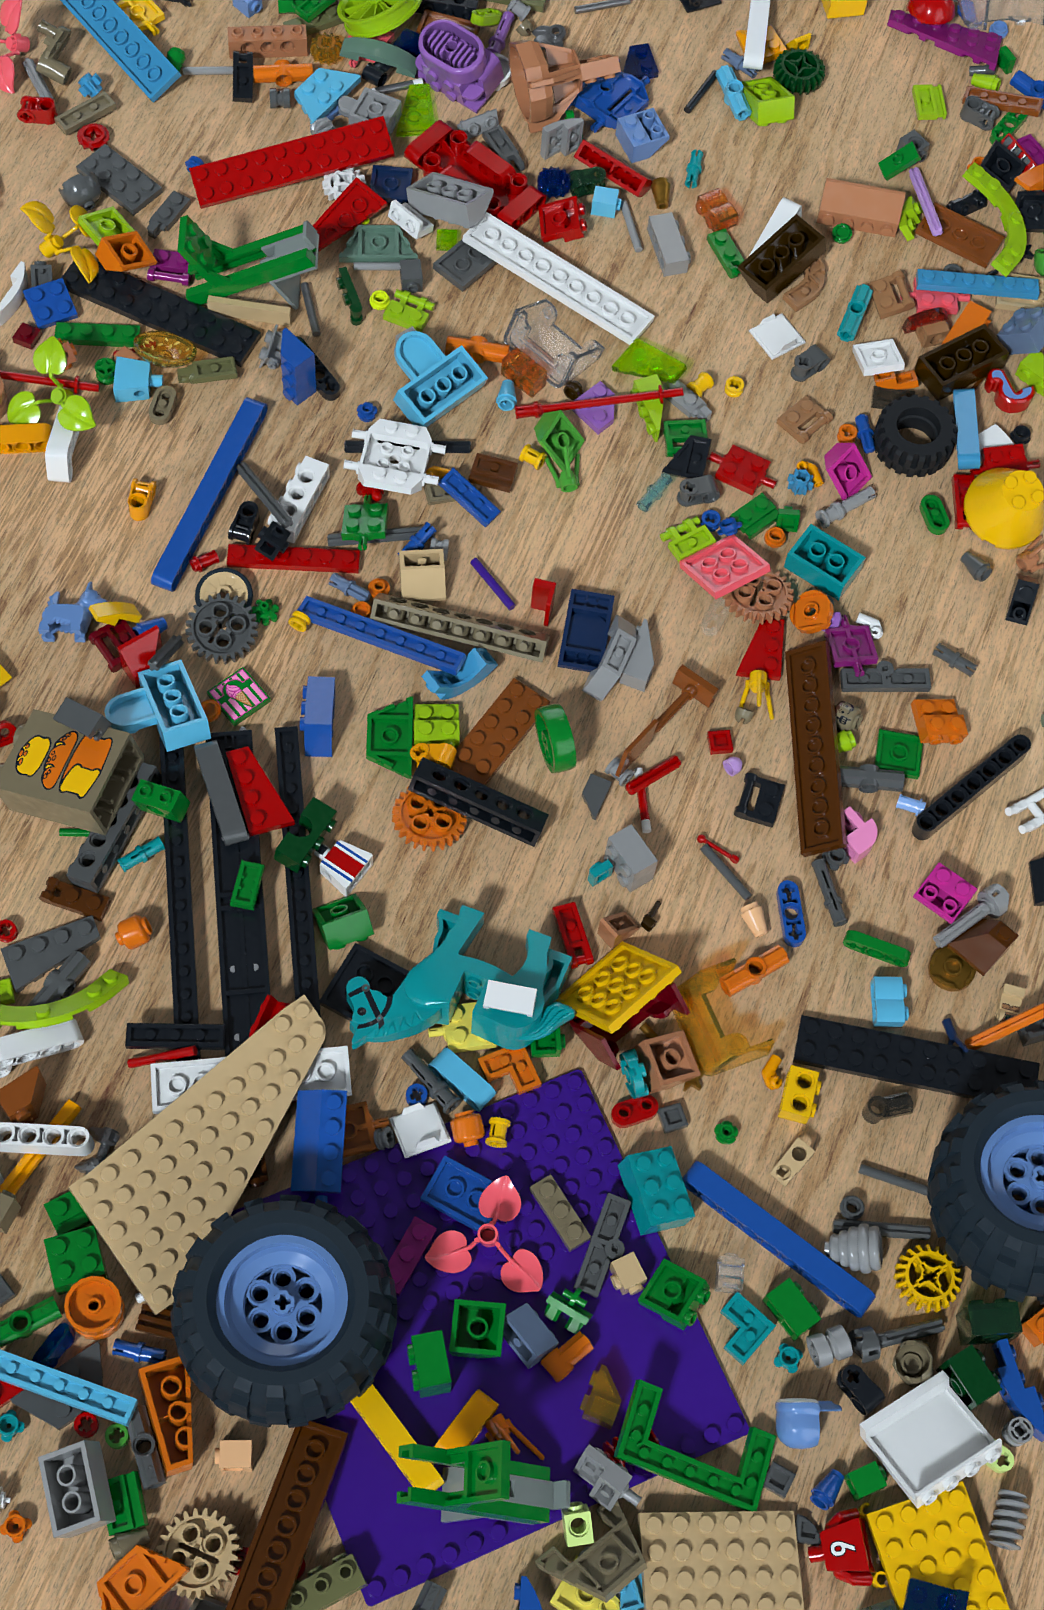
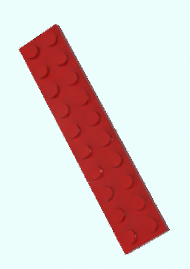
M384 116L192 167L189 168L200 208L203 209L335 173L337 170L342 171L394 157L395 152Z

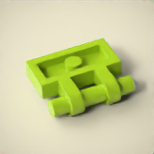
M397 289L394 297L401 300L400 302L390 301L383 314V320L406 329L413 326L416 331L422 332L429 320V313L424 311L425 309L433 311L435 303L428 301V298L414 296L407 290L401 291ZM408 303L417 305V308L408 306Z
M697 516L691 519L687 518L681 524L675 527L671 526L660 534L663 542L669 539L673 540L668 543V548L678 562L716 543V539L705 525L699 528L696 527L700 524V519ZM685 531H686V532H689V533H687V534H685V535H683V536L680 535L681 533H683V532H685Z

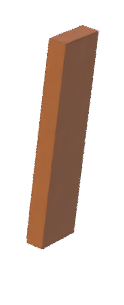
M967 86L962 100V104H964L968 96H977L981 100L997 106L1001 111L1039 117L1044 102L1043 98Z

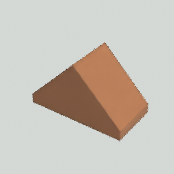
M623 911L602 918L597 934L613 950L622 941L627 940L636 933L640 927Z

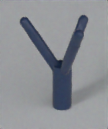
M944 1019L942 1024L949 1038L948 1045H953L956 1042L965 1053H968L969 1049L959 1039L951 1019Z

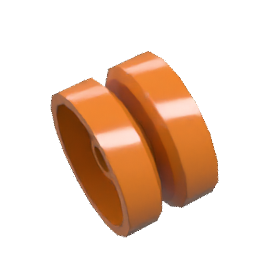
M90 1276L79 1280L70 1288L64 1303L67 1320L77 1334L86 1339L101 1340L110 1337L120 1328L124 1321L126 1308L123 1297L114 1283L104 1277Z

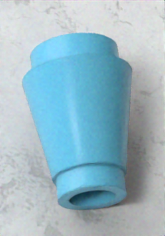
M510 379L502 382L496 398L498 407L503 411H510L517 404L514 382Z

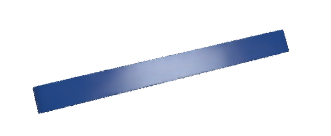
M249 397L244 399L152 574V585L171 592L175 591L238 470L236 468L237 464L242 463L266 416L268 409L266 403Z

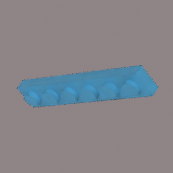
M917 269L916 272L917 290L1038 300L1039 297L1038 279Z

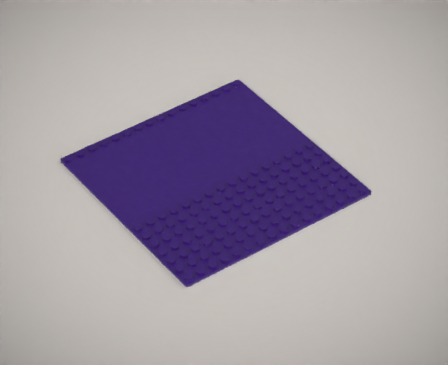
M574 1070L543 1083L539 1088L521 1095L516 1094L484 1107L480 1112L474 1111V1113L481 1115L485 1130L484 1137L478 1139V1145L464 1148L463 1143H456L453 1139L450 1122L445 1123V1126L452 1141L450 1143L408 1158L404 1157L401 1147L397 1143L393 1148L377 1151L343 1165L341 1194L294 1192L289 1187L262 1199L263 1203L280 1201V1195H299L302 1201L315 1204L316 1196H327L328 1203L336 1206L339 1213L347 1218L349 1215L354 1217L368 1229V1235L374 1242L380 1245L388 1262L415 1216L437 1228L435 1235L400 1296L396 1295L397 1326L393 1335L392 1348L385 1365L380 1367L373 1382L374 1387L419 1445L434 1447L472 1395L480 1389L499 1404L498 1409L491 1418L502 1413L505 1419L509 1418L512 1424L545 1457L544 1460H540L511 1432L509 1436L520 1450V1453L518 1455L515 1454L510 1447V1461L550 1467V1481H570V1503L582 1502L591 1507L598 1503L589 1496L593 1486L573 1472L589 1444L603 1451L604 1442L607 1441L612 1445V1438L615 1436L619 1438L636 1380L640 1379L663 1389L651 1428L661 1446L695 1459L748 1434L749 1426L698 1317L692 1326L687 1325L684 1331L662 1319L661 1315L639 1304L638 1298L643 1290L634 1295H630V1293L622 1295L620 1289L616 1290L610 1279L612 1273L609 1267L597 1298L583 1292L580 1294L581 1298L588 1301L583 1309L593 1315L586 1326L584 1325L579 1331L589 1339L594 1349L578 1362L574 1369L560 1382L557 1383L540 1362L528 1369L504 1338L501 1357L452 1356L449 1352L455 1299L506 1303L505 1316L528 1303L537 1312L546 1327L555 1335L559 1342L556 1346L558 1349L575 1335L565 1328L570 1318L569 1315L561 1312L556 1322L544 1316L548 1305L546 1300L553 1291L563 1296L562 1294L565 1289L573 1293L576 1291L573 1287L590 1240L569 1252L529 1189L532 1185L551 1174L591 1237L607 1193L629 1200L617 1166L623 1158L581 1070ZM491 1117H500L511 1122L510 1127L507 1128L505 1139L507 1147L496 1148L485 1144L486 1138L489 1137L491 1126L489 1119ZM444 1156L453 1159L491 1181H495L505 1175L509 1176L519 1193L521 1209L519 1214L511 1221L502 1222L497 1219L494 1226L499 1233L498 1242L511 1257H513L517 1250L525 1249L532 1252L538 1258L543 1271V1285L540 1291L518 1293L509 1290L503 1284L501 1269L509 1261L496 1246L485 1247L478 1243L473 1249L468 1250L472 1257V1262L467 1269L459 1273L440 1271L426 1261L425 1255L430 1250L435 1239L446 1231L455 1230L462 1233L466 1237L467 1246L478 1237L477 1231L420 1201L423 1192ZM630 1205L618 1240L622 1241L625 1247L622 1257L634 1251L647 1277L646 1284L643 1285L645 1289L663 1259L665 1258L670 1262L671 1260L658 1232L640 1235ZM244 1206L236 1210H233L230 1216H233L236 1213L244 1210ZM280 1281L277 1282V1285L284 1287L287 1286L290 1283V1281ZM304 1288L300 1292V1296L306 1299L314 1294V1290L311 1288ZM262 1290L255 1300H265L268 1292ZM281 1300V1305H279L281 1310L286 1309V1305H288L286 1300ZM305 1314L300 1322L303 1325H310L314 1322L315 1317L312 1314ZM266 1317L256 1319L258 1328L265 1327L269 1322V1319ZM286 1328L282 1329L278 1333V1338L287 1340L291 1337L292 1331ZM442 1330L452 1381L451 1392L420 1398L419 1391H414L412 1370H415V1366H409L407 1344H411V1336ZM351 1402L345 1405L343 1411L328 1419L324 1416L312 1420V1422L348 1433V1439L328 1491L326 1502L347 1556L350 1554L354 1555L368 1586L361 1589V1592L369 1607L375 1606L425 1583L426 1580L436 1578L562 1520L560 1509L550 1510L549 1523L534 1525L489 1518L449 1523L441 1522V1510L397 1503V1492H408V1487H412V1485ZM486 1427L482 1429L471 1445L489 1442L485 1436L488 1432ZM625 1462L626 1469L633 1476L629 1482V1489L658 1476ZM432 1463L441 1477L443 1476V1468L451 1467ZM442 1486L436 1491H442Z

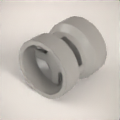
M1016 1417L1010 1420L1002 1429L1004 1441L1012 1447H1019L1030 1441L1034 1433L1031 1422L1024 1417Z

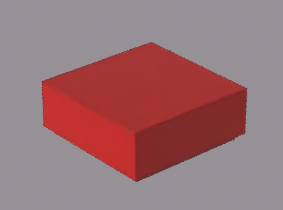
M730 729L707 732L710 755L733 752Z

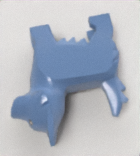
M92 582L87 584L86 590L75 604H59L60 592L58 591L49 597L50 601L47 602L48 606L42 613L43 619L38 628L44 642H55L54 634L57 631L70 634L75 633V642H86V633L93 616L89 611L90 605L108 602L106 599L101 598L99 592L93 590Z

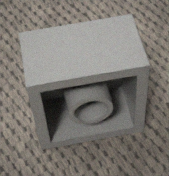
M632 824L608 837L604 861L609 859L612 863L617 879L622 887H626L629 892H632L653 879L658 860Z

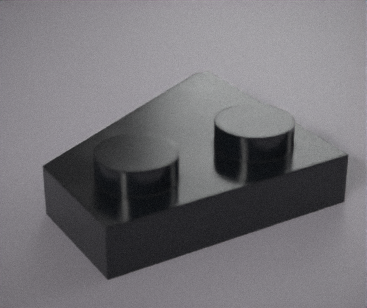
M690 435L668 465L663 468L662 474L685 479L704 476L712 439Z

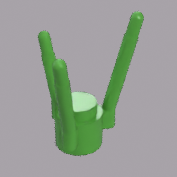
M564 446L566 470L560 473V477H558L548 456L545 462L555 480L556 488H561L563 492H573L580 485V454H576L573 473L570 469L568 448Z

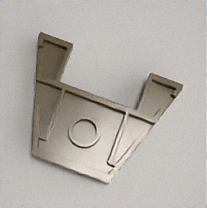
M618 1501L611 1511L602 1505L596 1509L597 1515L611 1530L577 1559L570 1563L552 1546L535 1560L537 1567L607 1603L647 1568Z

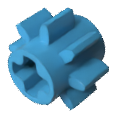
M88 72L78 81L81 85L78 91L84 97L90 95L92 98L102 90L100 85L102 79L96 73L92 76Z
M795 469L794 475L789 474L787 481L789 484L787 488L791 489L794 495L803 494L805 496L807 489L812 490L813 475H810L807 469Z

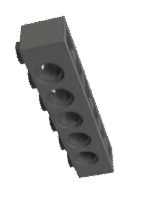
M142 762L106 835L90 831L88 838L81 845L76 859L69 866L68 873L66 874L74 886L99 893L144 813L131 800L140 780L143 779L156 784L161 782V774L156 766Z

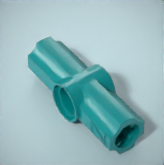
M857 285L851 301L848 303L846 313L837 332V336L842 341H853L873 294V290L868 285Z

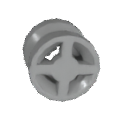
M432 537L430 549H443L444 561H447L449 539L440 541Z

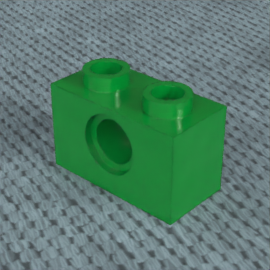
M143 779L140 780L131 798L140 810L179 823L182 822L191 803L181 791Z

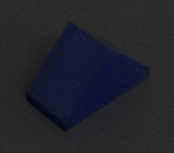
M405 28L393 45L417 58L420 54L418 46L420 34Z

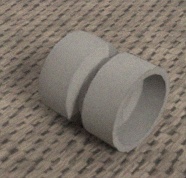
M840 1324L826 1329L825 1335L823 1333H815L806 1337L809 1354L819 1369L833 1363L834 1358L841 1361L853 1355L848 1334Z

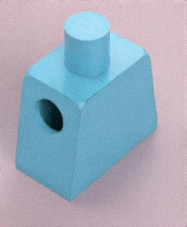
M116 357L113 385L115 402L147 400L150 398L151 387L163 386V375L152 374L149 362Z

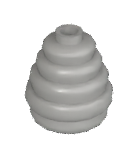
M862 1223L858 1227L851 1226L848 1228V1231L842 1230L839 1232V1235L832 1234L829 1241H825V1256L830 1257V1260L836 1264L840 1263L843 1268L850 1267L852 1271L860 1270L863 1274H869L872 1270L879 1271L882 1268V1236L878 1226L870 1227L867 1223Z

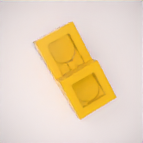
M102 602L90 605L89 611L96 621L116 626L119 619L139 623L142 617L134 604L126 602Z

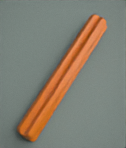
M1044 1002L965 1039L966 1047L977 1050L1043 1019Z

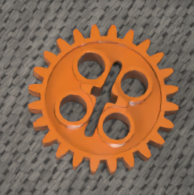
M408 787L406 793L400 792L399 799L395 800V806H393L392 814H394L392 822L395 823L394 830H400L398 837L406 836V844L413 841V848L416 849L418 845H422L423 851L426 850L427 846L431 847L432 852L435 851L436 846L444 850L445 843L451 847L453 839L458 841L460 834L464 833L467 819L466 816L449 808L436 806L438 803L409 791ZM418 825V826H422L423 828H422V829H419V828H417V827H415V826Z

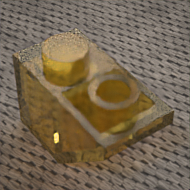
M601 1364L599 1371H593L589 1385L593 1386L590 1396L584 1395L580 1409L584 1411L583 1419L611 1430L622 1400L607 1366Z

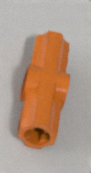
M281 59L276 61L274 65H253L254 83L275 82L280 87H287L292 82L305 81L313 74L312 63L291 64L288 60Z
M453 336L447 337L446 355L462 345L477 364H481L484 361L505 364L508 362L510 345L488 342L482 336H472L470 339Z
M777 945L757 957L749 958L744 965L719 979L722 990L731 997L750 985L759 984L762 978L789 963L790 960L783 947ZM749 968H756L759 974L751 973Z

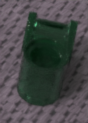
M602 167L574 170L567 175L571 195H577L578 198L594 194L597 184L605 187L606 171Z

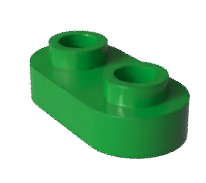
M935 495L924 496L919 509L927 529L932 534L942 535L947 531L950 524L942 501Z

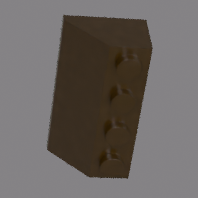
M795 214L738 266V270L752 291L768 304L826 251L825 237Z

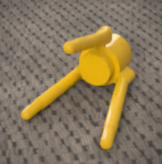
M754 670L750 673L749 680L745 681V688L739 706H744L749 689H751L752 692L757 693V706L760 707L762 692L765 691L769 718L773 720L774 715L769 690L770 683L767 682V673L762 670Z

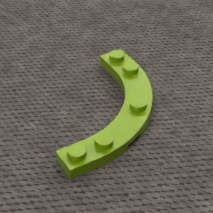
M974 162L962 177L977 188L991 202L994 208L998 207L1002 213L1000 218L1004 231H1007V237L1001 253L991 263V266L1007 277L1020 262L1026 249L1027 234L1024 220L1017 205L1001 186L999 180L993 178L983 167Z
M109 969L88 987L55 1002L35 1006H8L0 1004V1028L2 1025L16 1026L17 1030L35 1029L73 1020V1015L86 1009L91 1012L114 997L129 984L128 976Z

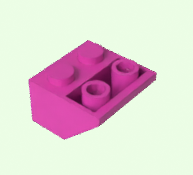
M939 862L913 895V898L952 924L971 901L978 889Z

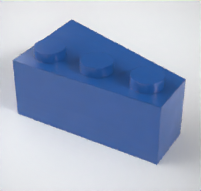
M308 676L307 685H303V699H306V701L301 702V715L305 716L300 717V731H304L305 756L332 757L335 677Z

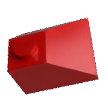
M157 625L117 647L122 669L136 689L140 687L138 672L149 669L148 661L163 647L160 630Z

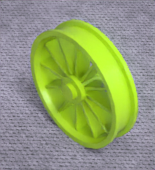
M340 0L337 14L340 20L344 22L348 35L351 37L372 38L389 31H394L396 27L407 21L417 11L422 0Z

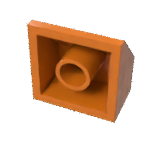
M137 231L102 237L95 253L104 269L123 272L157 264V260Z

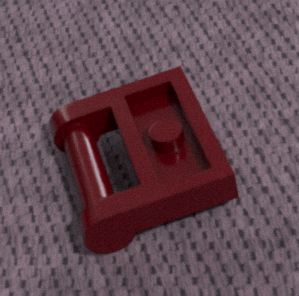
M119 619L116 626L107 624L92 632L88 637L92 645H96L108 662V668L112 673L118 672L122 668L120 656L114 657L104 643L103 638L108 636L118 650V646L136 637V634L126 620Z

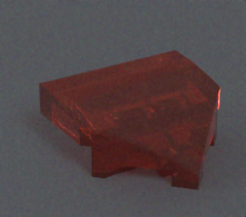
M937 307L907 317L902 329L907 334L915 332L917 327L949 319L945 308Z

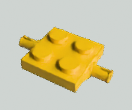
M120 0L116 3L141 31L148 29L153 36L159 34L160 30L155 24L165 20V14L152 0Z

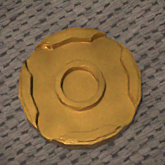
M949 947L937 949L931 956L928 964L929 976L932 981L941 989L950 992L967 988L973 981L976 973L973 967Z

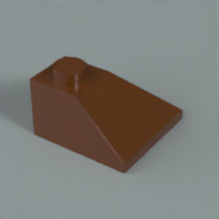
M981 919L951 941L947 947L984 976L1009 950L1019 935L1001 920Z

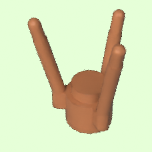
M1039 535L1017 556L1016 563L1023 572L1029 571L1032 574L1044 568V563L1037 565L1039 561L1037 553L1044 549V542L1032 550L1043 538L1042 535Z

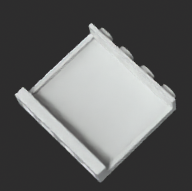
M943 1370L859 1424L861 1438L917 1509L922 1505L927 1506L933 1503L937 1496L945 1490L947 1492L953 1490L960 1480L966 1476H974L981 1466L987 1462H995L1002 1453V1440L1000 1438L996 1441L949 1386V1377Z

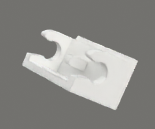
M488 980L483 1007L532 1017L537 989Z

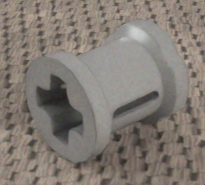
M511 0L506 8L507 11L517 15L521 22L531 9L529 5L526 6L520 0Z
M616 757L607 765L605 773L611 774L619 781V785L622 787L631 780L635 771L627 768L620 777H617L615 774L621 759Z

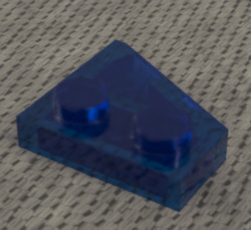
M648 43L629 47L623 70L624 73L631 74L639 80L644 76H647L649 79L658 78L659 71Z

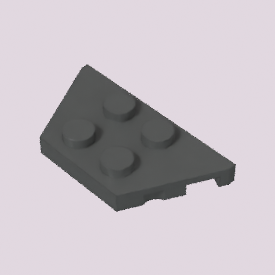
M98 1341L56 1368V1370L103 1386L100 1344ZM23 1390L10 1399L17 1407L24 1409L59 1431L75 1421L79 1414L86 1412L28 1390Z

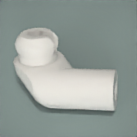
M859 613L856 623L868 625L873 639L881 638L883 629L879 620Z

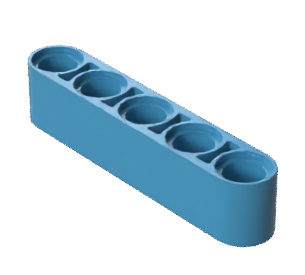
M975 388L953 389L954 419L958 429L956 434L958 470L980 469Z

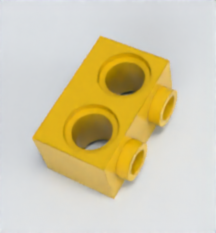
M794 1065L790 1066L786 1075L778 1112L779 1118L805 1125L810 1117L814 1118L817 1104L813 1103L815 1095H819L822 1081H818L819 1072ZM803 1080L807 1082L809 1087L802 1088L799 1086L798 1081ZM793 1103H800L804 1110H796Z

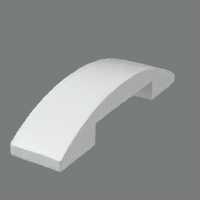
M22 261L10 275L13 286L0 302V327L14 315L24 299L23 290L27 289L28 275L25 263Z

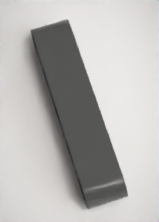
M217 740L195 745L194 750L225 846L248 840L246 827Z

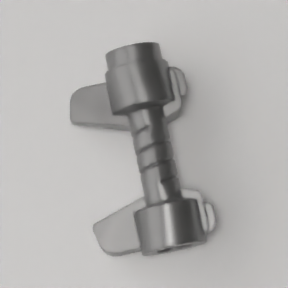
M91 1127L89 1129L91 1137L101 1143L96 1158L80 1162L74 1168L81 1173H85V1175L105 1160L110 1146H114L120 1138L118 1131L107 1127Z

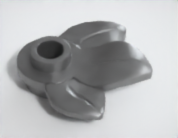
M559 24L550 27L543 25L534 29L532 34L536 37L534 42L563 47L566 31Z

